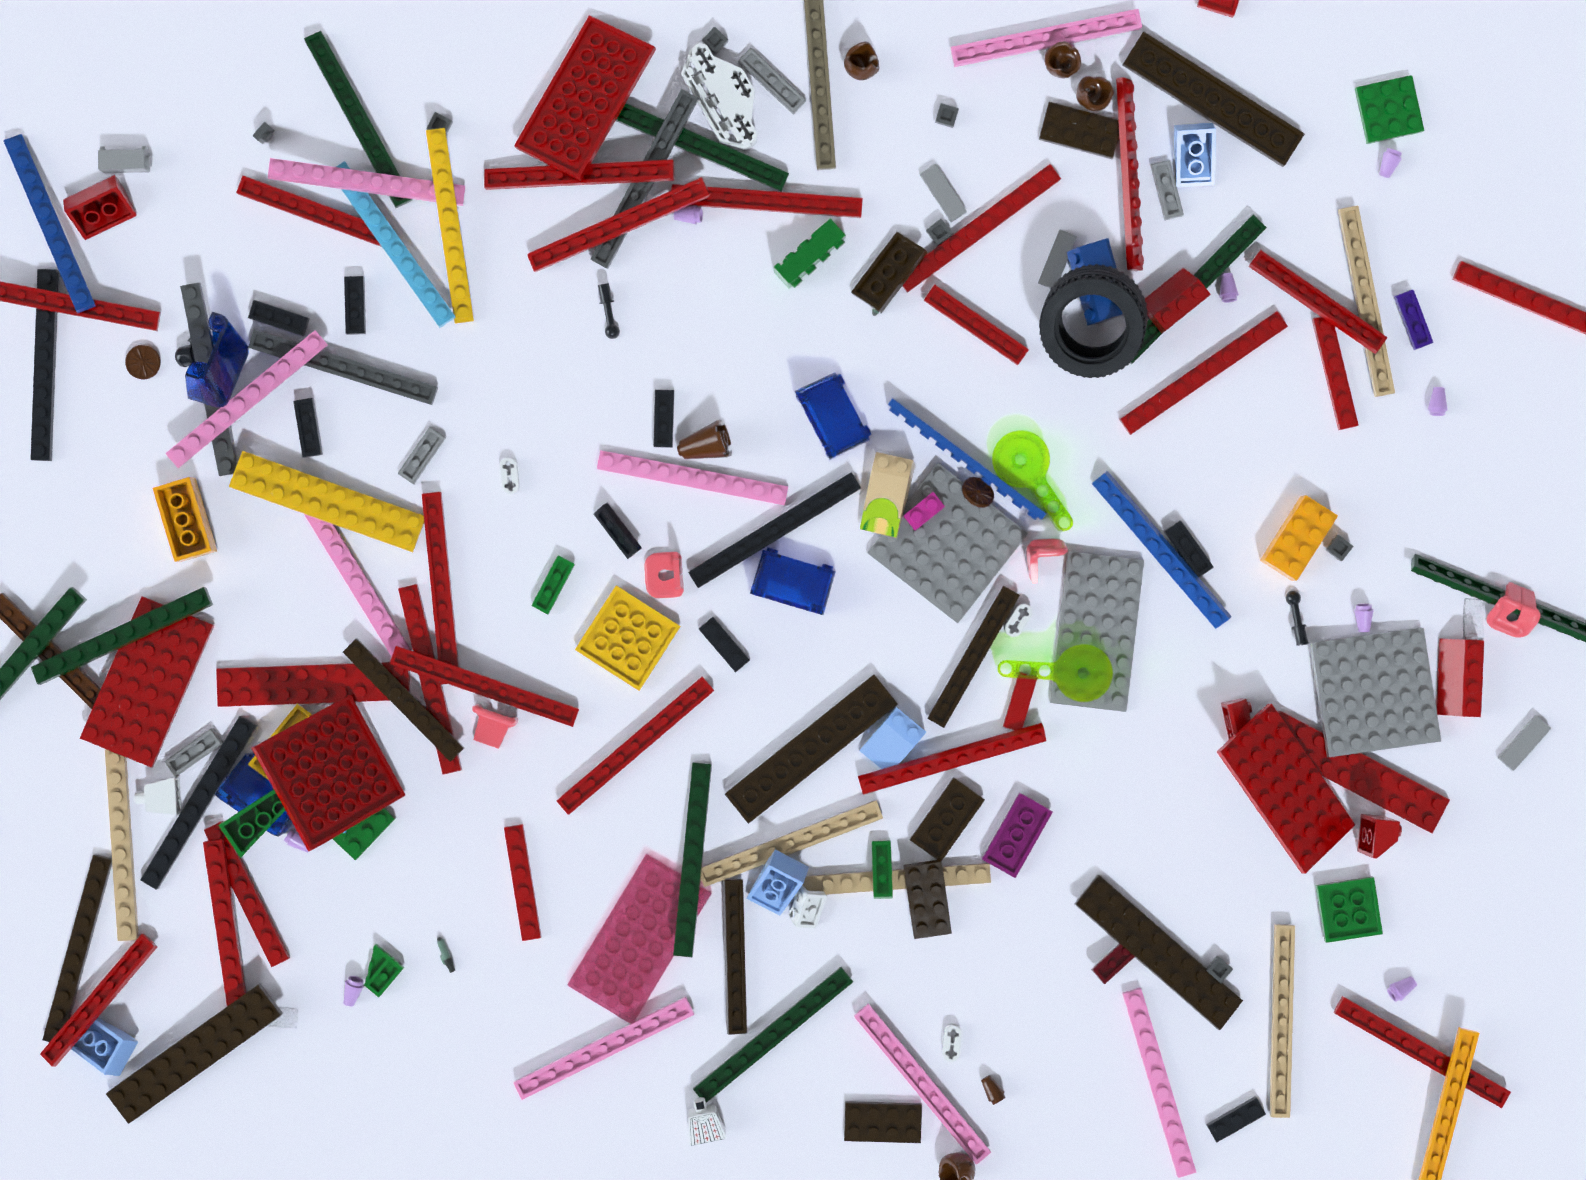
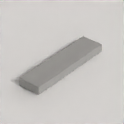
M750 48L738 60V63L792 115L806 102V99L754 49Z

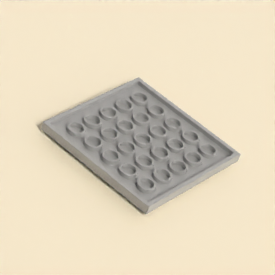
M937 463L907 501L903 515L932 492L935 493L945 507L916 531L902 517L897 538L881 535L867 554L958 624L1028 535V532L992 504L981 508L968 502L962 493L964 482Z
M1424 627L1310 643L1327 757L1442 742Z

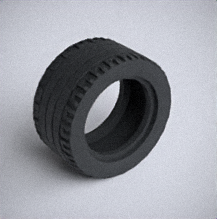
M1088 264V266L1083 265L1080 268L1077 267L1074 270H1070L1054 283L1041 311L1039 335H1041L1040 340L1043 343L1045 352L1049 354V358L1059 368L1068 371L1070 374L1082 376V378H1099L1117 373L1134 360V357L1137 356L1138 351L1141 349L1145 337L1148 308L1146 307L1147 303L1141 289L1138 288V284H1135L1133 279L1129 278V275L1124 274L1123 271H1118L1117 268H1112V266ZM1081 296H1103L1113 301L1120 308L1125 318L1126 328L1117 340L1106 346L1089 347L1075 341L1064 327L1062 312L1065 307Z

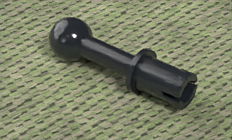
M609 283L597 285L600 295L599 304L604 306L607 322L605 335L609 339H616L620 334V329L614 323L611 302H614L611 297Z
M1289 591L1285 599L1292 609L1295 626L1291 627V629L1294 630L1296 646L1309 644L1305 629L1307 625L1302 624L1299 609L1301 595L1297 591Z

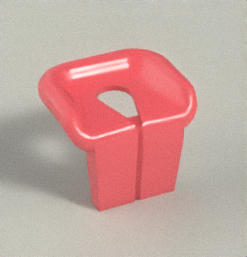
M1035 539L1027 546V565L1032 584H1038L1039 557L1061 556L1068 552V548L1063 540Z
M660 552L649 555L644 564L645 584L649 595L654 598L680 597L684 592L682 557L680 553ZM663 569L674 571V578L662 581L659 579L658 573Z
M1509 582L1506 585L1505 596L1498 600L1487 615V624L1497 631L1516 638L1525 637L1530 634L1538 624L1541 616L1540 611L1536 608L1534 591ZM1514 610H1521L1516 621H1509L1506 618Z
M475 704L472 707V711L479 717L473 740L499 749L508 729L518 723V718L515 716L507 717L484 709L481 704Z

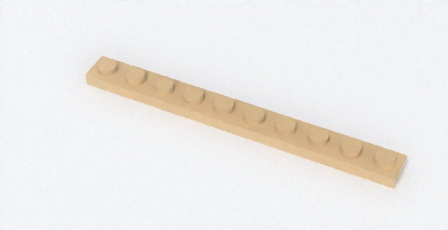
M1359 206L1339 209L1338 215L1358 316L1384 334ZM1384 342L1376 354L1365 348L1374 398L1395 394L1386 343Z
M105 750L117 941L137 940L139 932L127 758Z
M877 800L703 866L701 873L703 886L707 887L766 864L775 849L785 855H790L881 820L883 816Z
M989 863L943 866L945 886L991 883ZM904 869L892 870L893 890L907 889ZM873 871L806 876L803 886L808 891H824L826 895L873 891Z
M1274 924L1269 1112L1271 1118H1290L1295 925Z

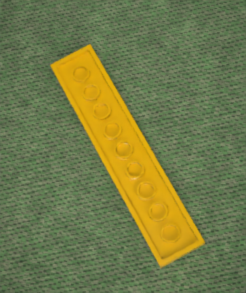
M242 451L228 486L229 488L412 553L424 525V515Z

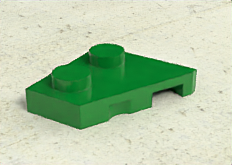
M375 944L364 986L379 998L405 967L378 944Z

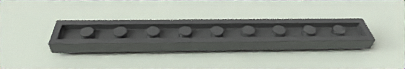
M683 89L680 90L643 161L667 160L699 101L698 97ZM655 182L631 183L614 215L644 203ZM627 233L598 245L590 260L609 269Z
M198 282L181 285L180 289L206 416L209 418L225 404L202 286ZM228 427L212 441L219 476L233 474L237 466L231 428Z
M253 330L248 348L282 358L299 343ZM325 351L319 352L304 365L432 406L438 390L437 386Z

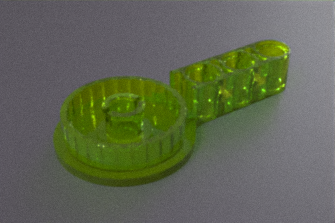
M1017 430L1004 435L997 442L992 454V465L996 475L1009 486L1028 488L1054 527L1059 532L1070 530L1073 526V519L1046 480V473L1050 464V454L1045 442L1038 435L1025 430ZM1022 455L1025 458V464H1017L1015 457ZM1038 487L1046 488V496L1038 495ZM1051 502L1056 503L1058 506L1057 512H1051L1048 509V504ZM1061 518L1068 520L1069 525L1067 528H1062L1059 525Z
M1078 644L1066 649L1055 662L1002 660L997 664V672L1002 677L1052 680L1066 697L1078 702H1090L1100 698L1110 687L1113 678L1112 664L1108 656L1101 649L1089 644ZM1004 663H1008L1011 666V671L1008 674H1003L1000 670L1001 665ZM1023 664H1027L1030 667V672L1027 675L1020 673V667ZM1043 665L1049 668V674L1046 676H1041L1039 673V668ZM1082 667H1085L1089 672L1085 678L1078 676V670Z

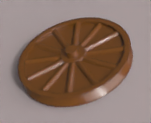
M135 346L126 355V369L131 376L137 379H150L160 369L161 361L159 354L150 346Z
M970 477L963 483L962 493L972 505L984 508L993 502L994 491L981 478Z

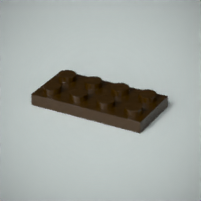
M1048 102L1038 140L1112 160L1119 138V120Z
M896 232L851 291L852 295L882 314L928 252L912 240Z
M953 777L909 840L935 859L943 860L985 799Z
M942 860L903 865L914 939L952 934Z
M845 1101L844 1141L921 1143L922 1103Z

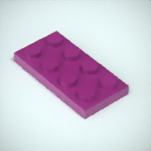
M1019 792L981 859L1016 878L1053 811Z

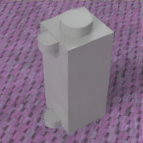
M100 146L98 150V170L103 173H149L150 167H152V156L148 153L147 146H142V149L106 150L105 146Z

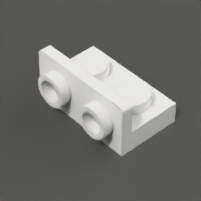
M803 885L794 896L792 908L789 910V919L796 928L816 929L827 897L824 891H808Z

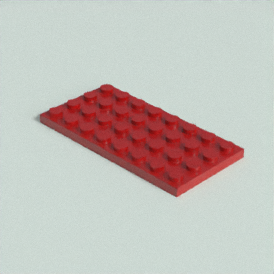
M589 15L514 147L581 181L655 53V46Z
M141 596L131 620L163 606V604ZM189 616L118 649L79 739L153 768L215 625Z
M1267 704L1216 751L1301 874H1306L1355 826L1349 814L1273 704Z

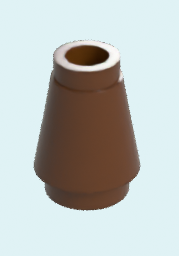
M991 1075L980 1080L989 1102L991 1101L992 1105L1006 1098L1004 1095L1005 1091Z

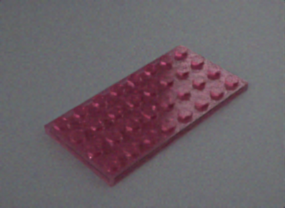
M646 853L567 986L626 1022L634 1023L674 957L681 873ZM700 886L697 917L712 892Z

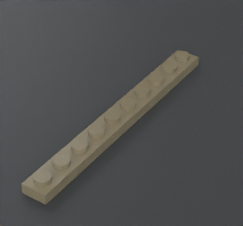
M804 0L817 170L836 169L824 1Z

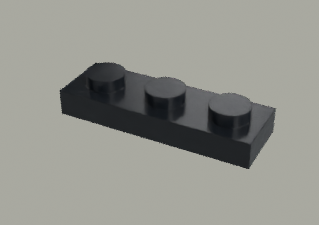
M344 276L345 334H366L365 277Z
M253 300L248 315L249 319L303 337L310 320L308 317Z
M655 390L653 447L673 448L674 390Z
M314 398L293 401L302 458L323 455Z
M608 502L593 513L627 559L642 549Z
M1181 520L1164 531L1184 561L1199 578L1214 568Z
M714 617L699 628V631L735 673L750 661Z
M1254 1096L1207 1123L1206 1126L1217 1143L1265 1116L1266 1113L1257 1097Z

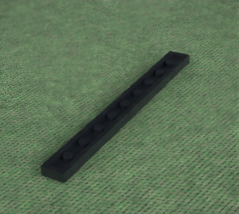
M37 269V288L58 292L59 270ZM36 309L30 460L52 461L58 313Z
M852 472L690 570L688 572L697 588H700L861 489Z
M242 715L238 717L140 881L155 890L160 888L258 725Z

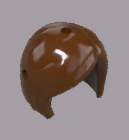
M869 42L858 43L846 53L844 68L849 76L863 81L879 72L878 56Z
M1067 41L1057 42L1045 53L1044 62L1046 69L1054 77L1060 79L1069 78L1077 73L1081 67L1079 51L1073 44Z
M1086 76L1078 83L1076 99L1087 110L1099 111L1109 105L1114 90L1109 80L1103 77Z
M950 1153L941 1159L938 1176L940 1180H974L975 1164L964 1153Z

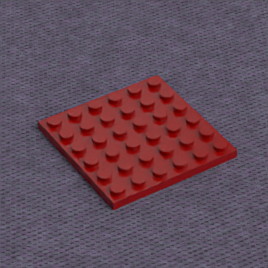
M351 694L251 748L308 852L406 796Z

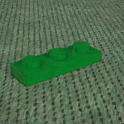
M558 555L531 606L549 615L575 564Z
M872 841L873 899H893L891 841Z

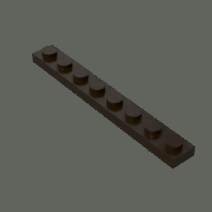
M1004 585L1002 586L927 719L945 728L1020 596L1018 593Z
M358 638L343 651L349 660L450 762L465 749Z
M743 879L723 880L726 1030L728 1035L747 1034Z

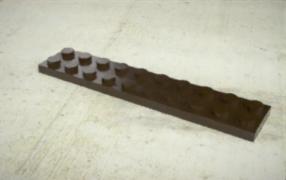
M1144 31L1122 64L1131 72L1281 167L1286 165L1305 135L1302 131Z
M873 674L729 789L725 796L749 824L897 706L898 703L875 674Z
M1096 875L1074 903L1078 909L1118 944H1121L1123 948L1128 950L1141 964L1217 1030L1223 1028L1243 1002L1238 995L1223 982L1220 983L1206 971L1207 968L1100 875Z
M259 983L105 1094L125 1121L130 1124L279 1018L283 1012L262 984Z

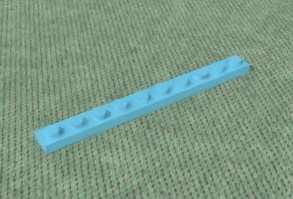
M345 161L336 166L338 168L350 169ZM341 189L438 327L441 328L456 317L369 194Z

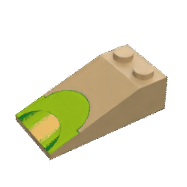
M876 452L860 530L897 538L916 466L914 460Z

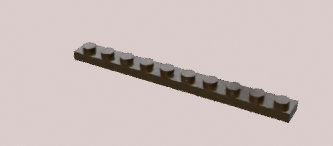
M97 854L92 856L44 1031L43 1041L50 1042L71 1017L110 875L112 858Z

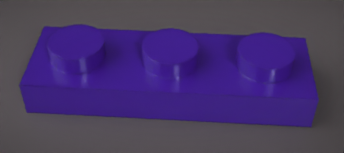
M1414 289L1394 296L1413 350L1434 343Z

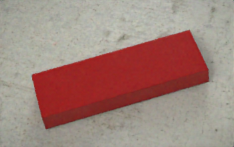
M1018 672L1002 727L1012 730L1023 728L1038 677Z

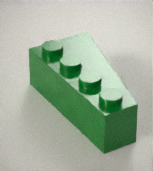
M831 218L812 233L810 240L806 239L799 244L795 253L790 252L786 255L782 265L778 262L773 267L774 274L788 289L792 286L794 289L799 286L803 281L801 279L806 274L808 276L817 269L816 265L820 261L824 263L831 256L830 252L834 248L838 250L845 244V233Z
M273 789L218 826L241 858L282 815L285 808Z

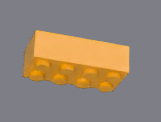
M187 477L153 487L152 489L174 562H184L217 552L196 478Z
M1307 495L1300 496L1260 561L1289 580L1297 581L1338 515Z

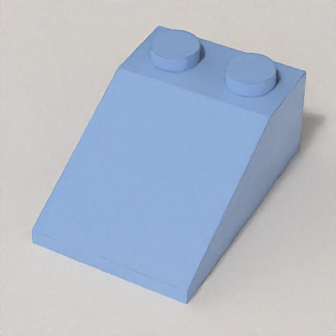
M1214 124L1174 125V158L1177 187L1215 185L1216 128Z
M895 706L859 751L881 769L898 765L925 735L926 731Z
M775 849L746 899L780 916L803 885L809 867Z
M97 1018L71 1050L104 1075L120 1076L138 1041L119 1028Z

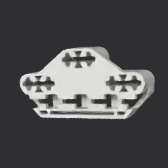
M703 43L696 44L693 49L689 50L681 75L692 95L699 98L697 104L720 143L743 150L755 146L757 143V132L751 123L755 90L742 68L713 56L707 45ZM699 51L704 53L705 60L709 64L711 70L714 69L713 74L707 71V66L705 62H703L701 55H698ZM691 61H692L694 67L696 68L697 72H699V71L701 72L700 74H698L697 76H695V77H693V78H692V75H694V72H693L692 68L689 67ZM734 75L740 77V82L744 86L746 93L750 94V97L743 96V90L741 86L739 87L738 81L734 79ZM703 84H705L711 95L714 94V97L710 98L707 101H705V99L708 98V96L706 95L704 89L701 86ZM716 107L719 108L724 119H728L722 122L721 124L718 123L721 121V119L718 116L716 110L714 109ZM737 117H739V119H742L743 126L746 129L748 135L752 136V140L749 141L748 138L745 139L746 137L744 130L742 129L740 123L736 122ZM731 130L737 142L740 141L741 143L728 141L730 138L728 131Z

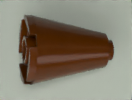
M716 420L680 440L679 445H677L679 456H682L684 459L727 458L732 456V450H728V446L731 445L730 436L725 424L721 425L722 420Z

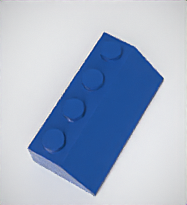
M1108 238L1077 247L1067 252L1071 270L1077 267L1080 268L1083 265L1088 266V264H1103L1107 267L1117 268ZM1099 295L1079 297L1087 326L1104 323L1123 315L1120 308L1108 298Z

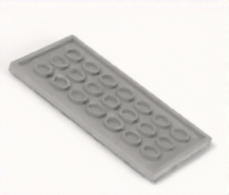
M1073 551L1067 552L1050 703L1127 712L1144 560Z

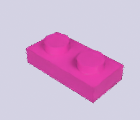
M932 492L903 515V517L916 531L945 506L935 493Z

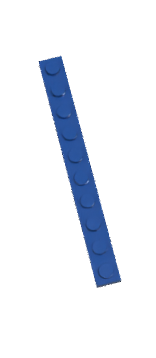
M22 134L3 140L76 312L80 313L96 307Z
M891 399L888 403L891 413L897 417L899 415L905 418L904 422L911 428L915 426L921 430L919 434L927 440L931 437L936 441L935 446L942 451L947 449L952 453L950 455L951 458L958 463L963 461L967 464L965 467L973 474L979 473L982 476L981 480L989 486L991 484L997 487L996 491L1003 497L1007 495L1013 499L1011 503L1019 509L1023 506L1028 510L1027 515L1034 520H1037V518L1042 520L1046 515L1044 511L896 400Z
M1108 471L1091 483L1215 629L1232 617Z

